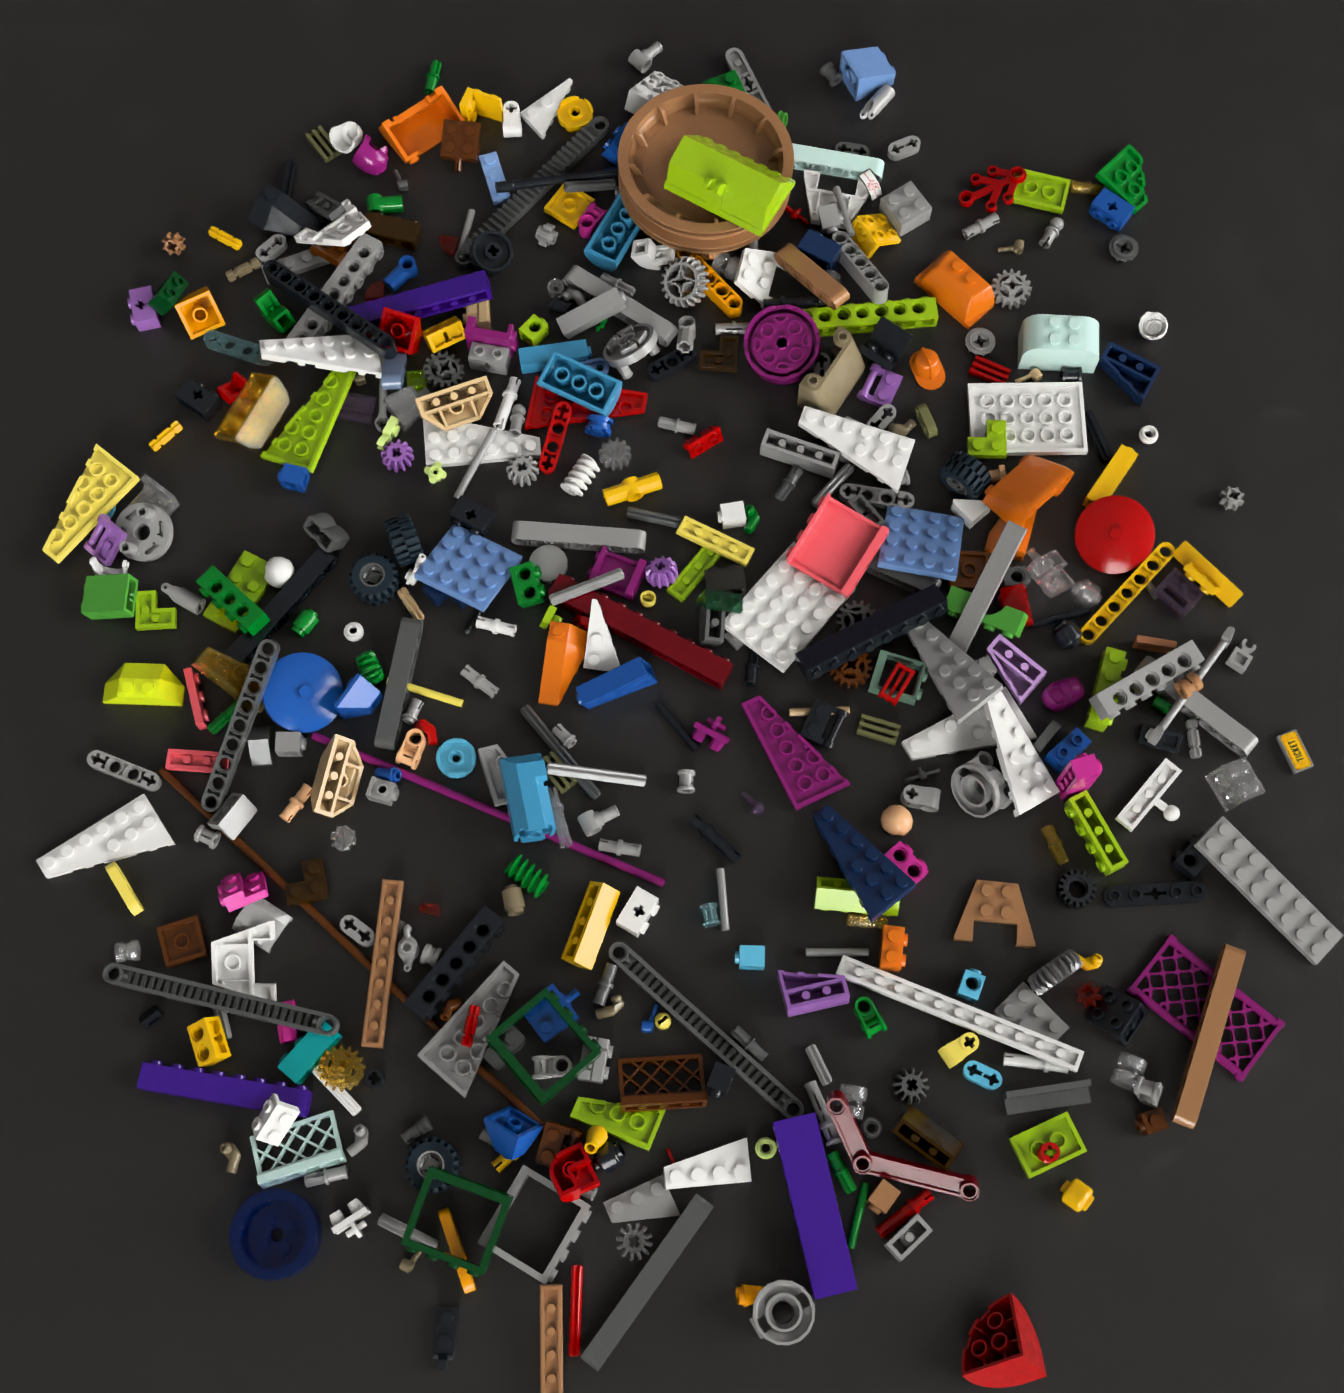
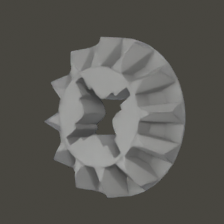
M974 328L966 335L965 346L975 356H984L987 353H991L995 347V337L988 329ZM978 337L981 342H984L982 347L977 343Z

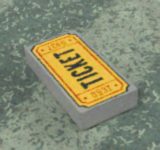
M1296 729L1276 737L1293 774L1314 766Z

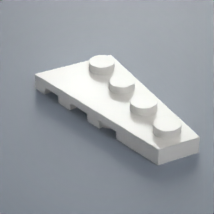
M747 1137L663 1167L665 1190L751 1182Z

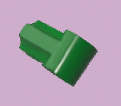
M373 193L366 197L367 211L380 212L384 215L404 211L402 195L382 197L380 194Z

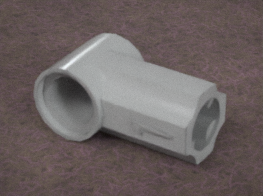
M683 316L678 321L677 350L681 351V353H689L693 350L696 337L695 319L691 316Z

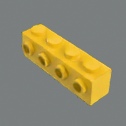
M590 881L562 954V960L578 968L592 970L614 908L618 902L620 895L618 890L602 882Z

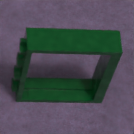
M546 987L486 1036V1042L541 1107L601 1056L600 1044L594 1038L591 1040L587 1036L586 1028L580 1022L577 1024L572 1018L574 1015L566 1006L563 1008L558 1002L560 999L553 990L549 992ZM544 999L591 1052L545 1092L498 1038Z
M429 1166L400 1244L404 1245L405 1250L417 1253L420 1251L425 1253V1257L430 1260H444L446 1265L451 1268H465L467 1273L472 1276L479 1277V1275H484L488 1269L514 1196L439 1167ZM433 1178L502 1204L480 1265L411 1239Z

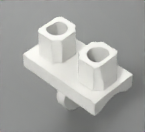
M355 1198L347 1204L352 1215L345 1218L341 1210H337L329 1216L333 1225L331 1230L334 1234L338 1235L352 1227L345 1232L348 1238L354 1234L358 1238L363 1236L361 1229L366 1227L367 1224L365 1220L359 1224L357 1222L372 1212L369 1207L364 1206L358 1198Z

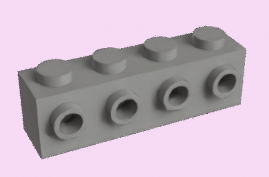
M768 428L760 446V455L797 466L831 479L834 476L840 458V452Z

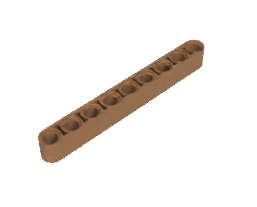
M1226 943L1223 944L1218 956L1171 1114L1172 1122L1190 1129L1195 1127L1246 956L1245 950Z

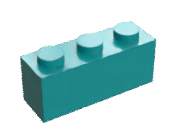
M326 1021L323 1023L325 1031L332 1029ZM307 1032L304 1037L300 1036L295 1041L294 1048L290 1053L286 1052L280 1058V1064L277 1067L295 1084L301 1085L343 1036L338 1032L331 1037Z

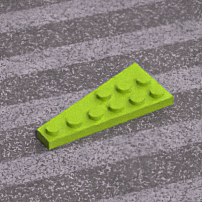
M349 370L345 373L331 371L323 381L321 388L317 392L314 391L310 396L309 402L297 411L285 425L281 435L278 438H274L271 442L272 445L267 451H263L260 457L282 465L288 463L305 467L308 472L313 473L357 372Z

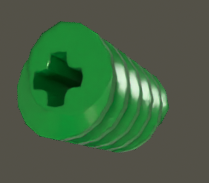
M520 854L509 863L504 874L508 873L510 879L515 877V883L521 882L522 888L528 887L527 891L529 893L534 892V897L538 898L549 885L547 881L549 874L541 877L542 869L540 868L535 872V864L528 867L529 859L521 862L523 855Z

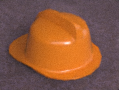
M924 347L913 353L909 364L919 386L927 390H936L941 387L945 381V371L937 353Z

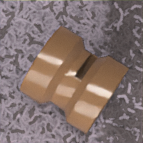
M1190 672L1183 680L1179 679L1176 681L1174 687L1183 699H1188L1194 691L1198 692L1203 688V682L1196 673Z

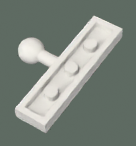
M1165 758L1115 820L1132 832L1153 805L1163 811V816L1166 820H1177L1180 816L1179 809L1174 805L1168 806L1160 797L1182 770Z

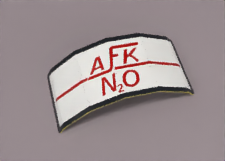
M870 168L858 175L869 193L871 202L883 195L879 180Z

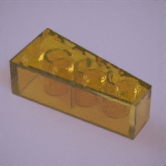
M210 647L203 649L191 665L238 701L250 666ZM256 681L251 684V690L254 693L259 690V684ZM248 700L245 701L244 706L251 710L252 703ZM262 701L257 714L261 713L264 709Z

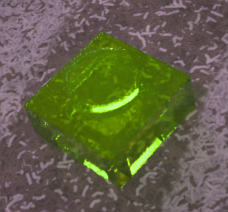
M423 370L406 371L408 392L427 390V378L423 377Z

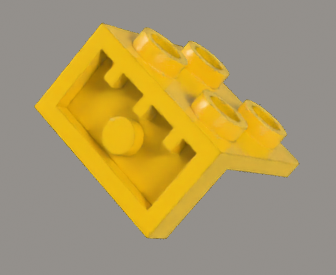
M467 87L459 104L460 113L465 121L475 122L478 114L503 122L501 98L494 94L484 93L479 89Z
M883 213L860 215L852 222L855 236L851 237V239L868 259L872 257L879 246L899 244L901 241L897 232L892 228Z

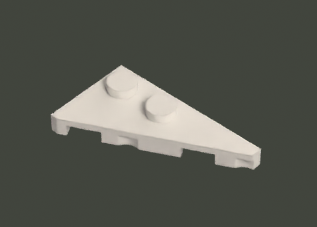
M570 78L520 112L521 117L541 139L545 138L549 125H552L554 117L557 116V109L560 107L561 101L571 90L570 87L573 81Z
M593 598L583 668L611 671L619 667L620 663L598 600Z

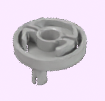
M650 324L629 325L617 332L609 340L603 350V356L609 366L617 368L622 379H629L633 372L628 365L639 361L648 353L654 356L660 352V348L656 344L658 336Z
M141 502L128 506L120 513L115 523L121 530L123 528V531L127 534L125 540L119 544V550L132 560L140 562L154 561L167 552L173 540L174 530L170 517L162 508L150 503ZM147 525L150 528V534L147 539L143 540L140 537V530L143 526Z

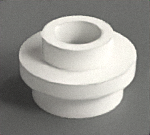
M1144 426L1139 431V439L1145 444H1153L1158 439V431L1154 426Z
M351 622L344 628V636L351 642L360 640L364 635L362 625L357 622ZM352 629H357L356 633L351 634L350 631Z

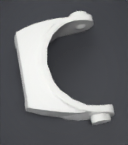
M96 557L90 558L89 561L95 575L127 573V568H129L127 560H123L122 569L106 567L100 564Z

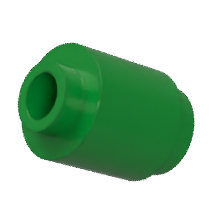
M310 608L308 610L302 609L291 623L292 627L290 630L301 638L305 635L308 636L319 621L317 618L318 614Z

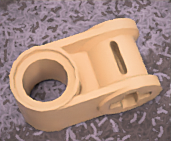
M414 728L407 732L396 756L395 762L397 764L403 763L416 770L427 743L426 737L421 730ZM421 736V740L418 743H412L413 737Z

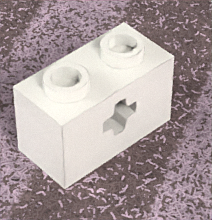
M637 886L617 918L616 925L638 938L640 933L644 934L648 929V920L651 915L654 917L660 908L658 905L659 898ZM642 909L643 915L636 917L635 910L640 911Z

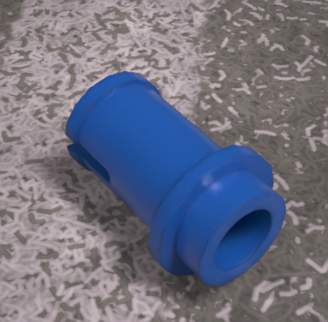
M377 767L374 776L396 783L400 781L402 773L397 767L390 769Z

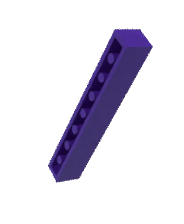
M485 270L464 276H457L446 281H439L435 284L421 286L413 290L403 291L395 295L384 296L373 301H366L362 304L348 306V308L379 328L383 307L414 315L421 319L491 300L493 297L489 278Z
M150 1060V1063L142 1062L136 1086L140 1090L262 1111L265 1101L275 1093L278 1095L279 1101L299 1108L300 1113L297 1117L308 1118L313 1092L308 1091L307 1086L295 1085V1088L287 1087L288 1083L275 1081L273 1085L267 1084V1080L254 1077V1080L250 1081L245 1080L246 1076L233 1074V1077H226L225 1072L212 1070V1074L204 1073V1069L198 1067L186 1070L183 1069L184 1065L171 1063L170 1067L162 1066L163 1062L157 1060Z

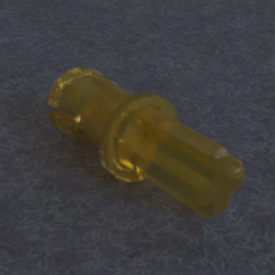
M1072 180L1070 193H1082L1089 196V194H1099L1105 186L1102 184H1092L1091 181L1079 182Z
M1051 824L1043 827L1041 831L1048 843L1047 848L1051 849L1059 865L1066 864L1069 859L1062 846L1063 841L1059 839L1054 825Z

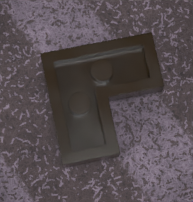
M720 334L719 351L700 350L699 371L737 373L739 335Z
M322 858L301 862L305 881L284 884L288 906L329 899Z

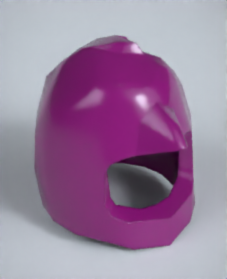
M366 134L352 162L364 173L374 176L380 175L387 169L386 166L389 159L387 145L378 149L373 145L372 138Z

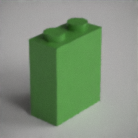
M129 573L86 576L81 613L91 620L134 617L139 580Z

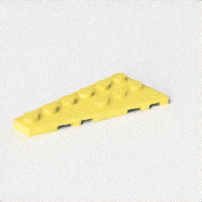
M98 444L95 445L91 458H88L85 464L86 468L83 474L79 476L67 500L64 512H61L59 515V521L55 529H52L42 549L45 554L58 564L97 525L99 515H107L140 481L137 475Z

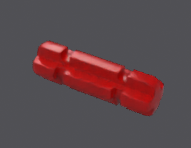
M470 1005L468 1009L469 1016L466 1017L463 1030L464 1036L461 1038V1045L465 1047H471L473 1044V1036L475 1035L478 1022L477 1016H479L481 1010L477 1005Z

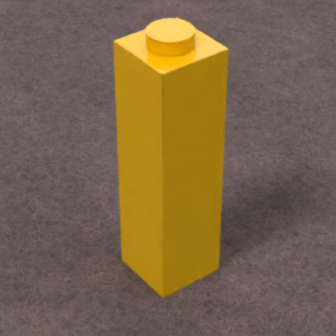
M1121 444L1082 505L1087 507L1097 499L1112 496L1135 462L1138 453L1131 447Z

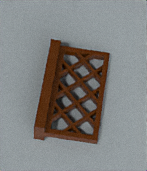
M702 1054L617 1059L621 1113L706 1107L708 1099L705 1089ZM698 1060V1068L694 1073L684 1066L688 1061ZM667 1062H674L679 1066L673 1074L664 1068ZM646 1063H652L657 1067L652 1075H649L642 1069ZM631 1064L636 1070L629 1077L622 1071V1065ZM681 1069L690 1075L684 1084L675 1077ZM660 1070L669 1077L663 1085L654 1079ZM638 1072L648 1078L642 1086L633 1080ZM692 1079L696 1080L700 1084L701 1091H692L687 1087L688 1083ZM671 1080L680 1086L677 1092H670L665 1088ZM650 1081L659 1087L656 1093L649 1094L644 1089ZM629 1082L638 1089L634 1095H624V1088Z

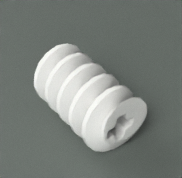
M582 454L581 458L577 460V464L568 473V477H565L564 483L560 484V487L572 496L578 495L582 497L583 493L580 489L585 491L588 489L584 483L590 485L592 482L589 477L593 479L596 477L593 471L600 472L595 460L587 454Z

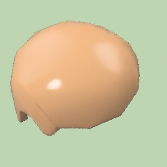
M891 805L882 812L880 819L882 828L890 835L904 836L912 829V815L904 806Z

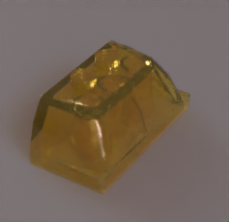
M253 372L215 431L214 436L220 440L235 442L245 447L261 448L267 438L271 436L273 428L281 420L282 414L290 402L287 390L275 375Z

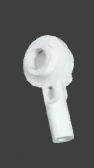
M419 554L414 569L410 568L404 578L407 580V585L411 584L414 586L418 581L414 578L415 572L426 560V555Z

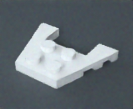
M804 169L803 177L811 224L820 225L818 207L836 203L838 212L840 210L833 191L817 189L820 172ZM858 179L855 195L842 193L851 222H853L869 196L865 185L860 179ZM844 222L841 223V229L846 230Z
M346 199L341 202L346 210L341 213L339 218L319 232L305 228L296 234L294 238L296 243L344 247L349 245L358 236L363 235L365 231L371 228L369 220L351 204L350 200Z
M745 248L741 253L734 284L751 299H756L761 304L760 307L764 309L763 299H773L769 297V292L776 266L781 269L783 268L774 259L776 252Z
M275 920L211 942L213 985L277 1001L276 983H255L254 941L274 940Z

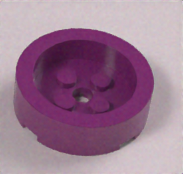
M788 304L773 305L756 314L748 324L744 335V352L750 366L759 377L773 384H792L810 374L817 365L821 355V338L814 320L804 310ZM784 338L787 340V346L780 348L777 346V341Z

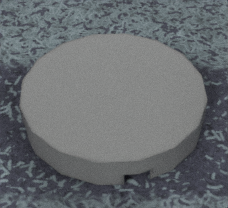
M554 545L538 547L529 558V561L539 565L542 572V577H540L542 583H554L559 574L564 575L568 570V560L565 553Z

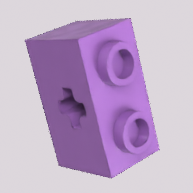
M151 285L129 290L130 298H127V302L133 313L130 314L132 325H136L139 332L161 327L159 313L147 304L155 293Z

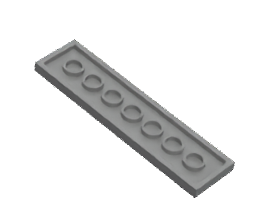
M1224 816L1219 817L1193 845L1312 965H1317L1344 936Z

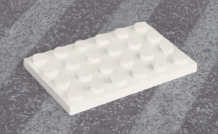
M1082 382L967 384L970 437H986V420H1006L1007 456L1031 454L1087 455L1088 446Z
M793 542L725 618V630L782 673L796 659L795 653L805 649L847 600L787 564L786 559L788 557H786V553L791 546L794 547L796 545V542Z

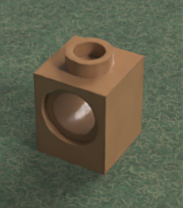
M882 1179L866 1200L870 1204L868 1208L877 1215L880 1212L884 1215L901 1192L885 1179Z

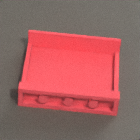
M828 493L826 497L822 496L817 504L819 508L816 513H811L806 522L808 524L806 529L801 530L797 535L796 540L798 542L794 547L791 546L787 551L786 557L788 558L786 561L787 564L848 599L888 536L889 528L874 523L835 500Z

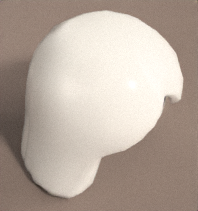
M352 121L334 126L329 132L332 146L337 151L345 154L356 148L361 143L363 137L361 127Z

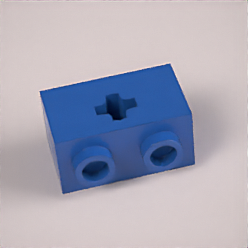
M1104 187L1091 203L1088 213L1093 218L1105 223L1110 229H1114L1119 233L1131 218L1135 207Z
M1076 727L1048 752L1044 760L1059 774L1069 761L1081 754L1092 741Z

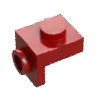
M236 371L233 373L231 381L217 387L216 393L230 405L247 396L249 382Z

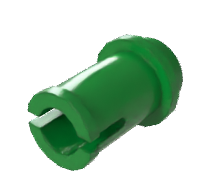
M1160 695L1151 704L1164 714H1167L1173 706L1160 697Z

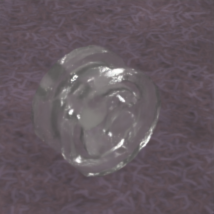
M552 279L548 282V294L552 298L554 296L560 298L564 292L563 282L559 279ZM554 286H557V288H559V290H558V291H555V290L553 289V287H554Z

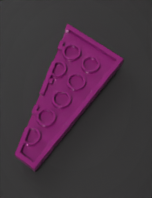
M760 695L741 703L795 811L850 786V782L846 778L844 779L832 765L823 759L822 755L798 734L787 721L785 722Z

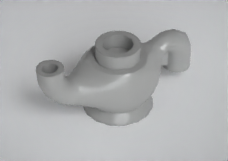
M409 924L404 925V936L399 941L397 947L399 957L404 962L403 969L406 972L411 970L412 963L420 952L417 941L410 935L412 927Z

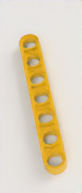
M1163 542L1159 544L1081 628L1082 634L1086 630L1093 633V639L1091 640L1084 639L1082 635L1079 639L1082 644L1091 645L1172 559L1175 554V548L1171 543ZM1166 547L1170 550L1171 554L1163 556L1160 553V549ZM1149 561L1156 562L1158 569L1150 570L1147 567V563ZM1142 575L1145 578V583H1136L1134 577ZM1129 589L1132 592V597H1123L1121 591ZM1116 603L1119 605V610L1112 612L1108 605ZM1097 617H1104L1106 624L1099 626L1095 621Z

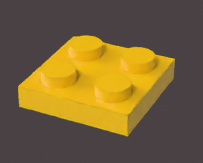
M563 184L546 204L544 212L575 230L579 225V218L586 211L589 204L595 202V199L584 192L566 193Z

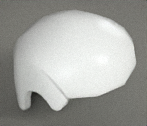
M1146 312L1140 318L1138 324L1139 333L1147 340L1161 339L1166 334L1168 328L1166 318L1159 312Z
M284 557L270 558L264 568L265 580L276 588H283L295 574L291 561Z

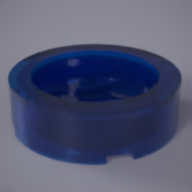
M284 1189L264 1190L248 1198L235 1213L229 1231L230 1249L237 1264L253 1277L273 1281L292 1278L307 1268L316 1257L322 1239L321 1221L312 1204L303 1196ZM279 1228L283 1231V1237L280 1241H274L271 1234L275 1229Z

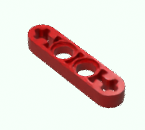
M561 401L555 406L539 460V469L546 475L552 474L556 470L572 415L571 405L566 401ZM563 406L569 411L564 413L563 420H566V422L559 420L561 414L558 409H562ZM561 424L564 430L562 433L556 434L552 430L553 426ZM551 442L557 443L558 450L550 452L547 449L548 444ZM545 454L553 456L550 460V464L553 467H549L548 470H545L544 465H542L547 463L548 456H544Z

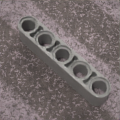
M834 232L832 240L837 241L842 246L839 261L873 303H885L888 298L889 288L887 280L846 232Z

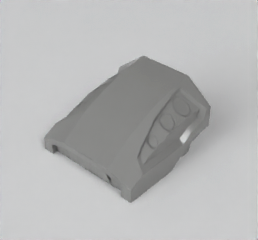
M260 899L243 907L236 917L232 929L238 933L275 920V939L254 941L255 945L270 953L273 944L293 918L265 899Z

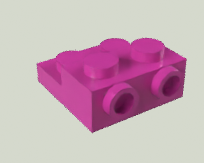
M263 871L252 873L245 879L242 878L240 873L230 874L220 881L221 885L217 886L220 894L218 895L222 907H227L229 912L269 896L266 877Z

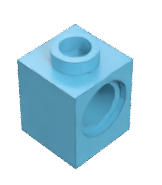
M740 945L739 951H735V963L739 964V969L764 970L765 946Z
M965 969L955 996L976 1003L986 976L981 975L982 972L977 969ZM966 980H973L976 983V988H968Z

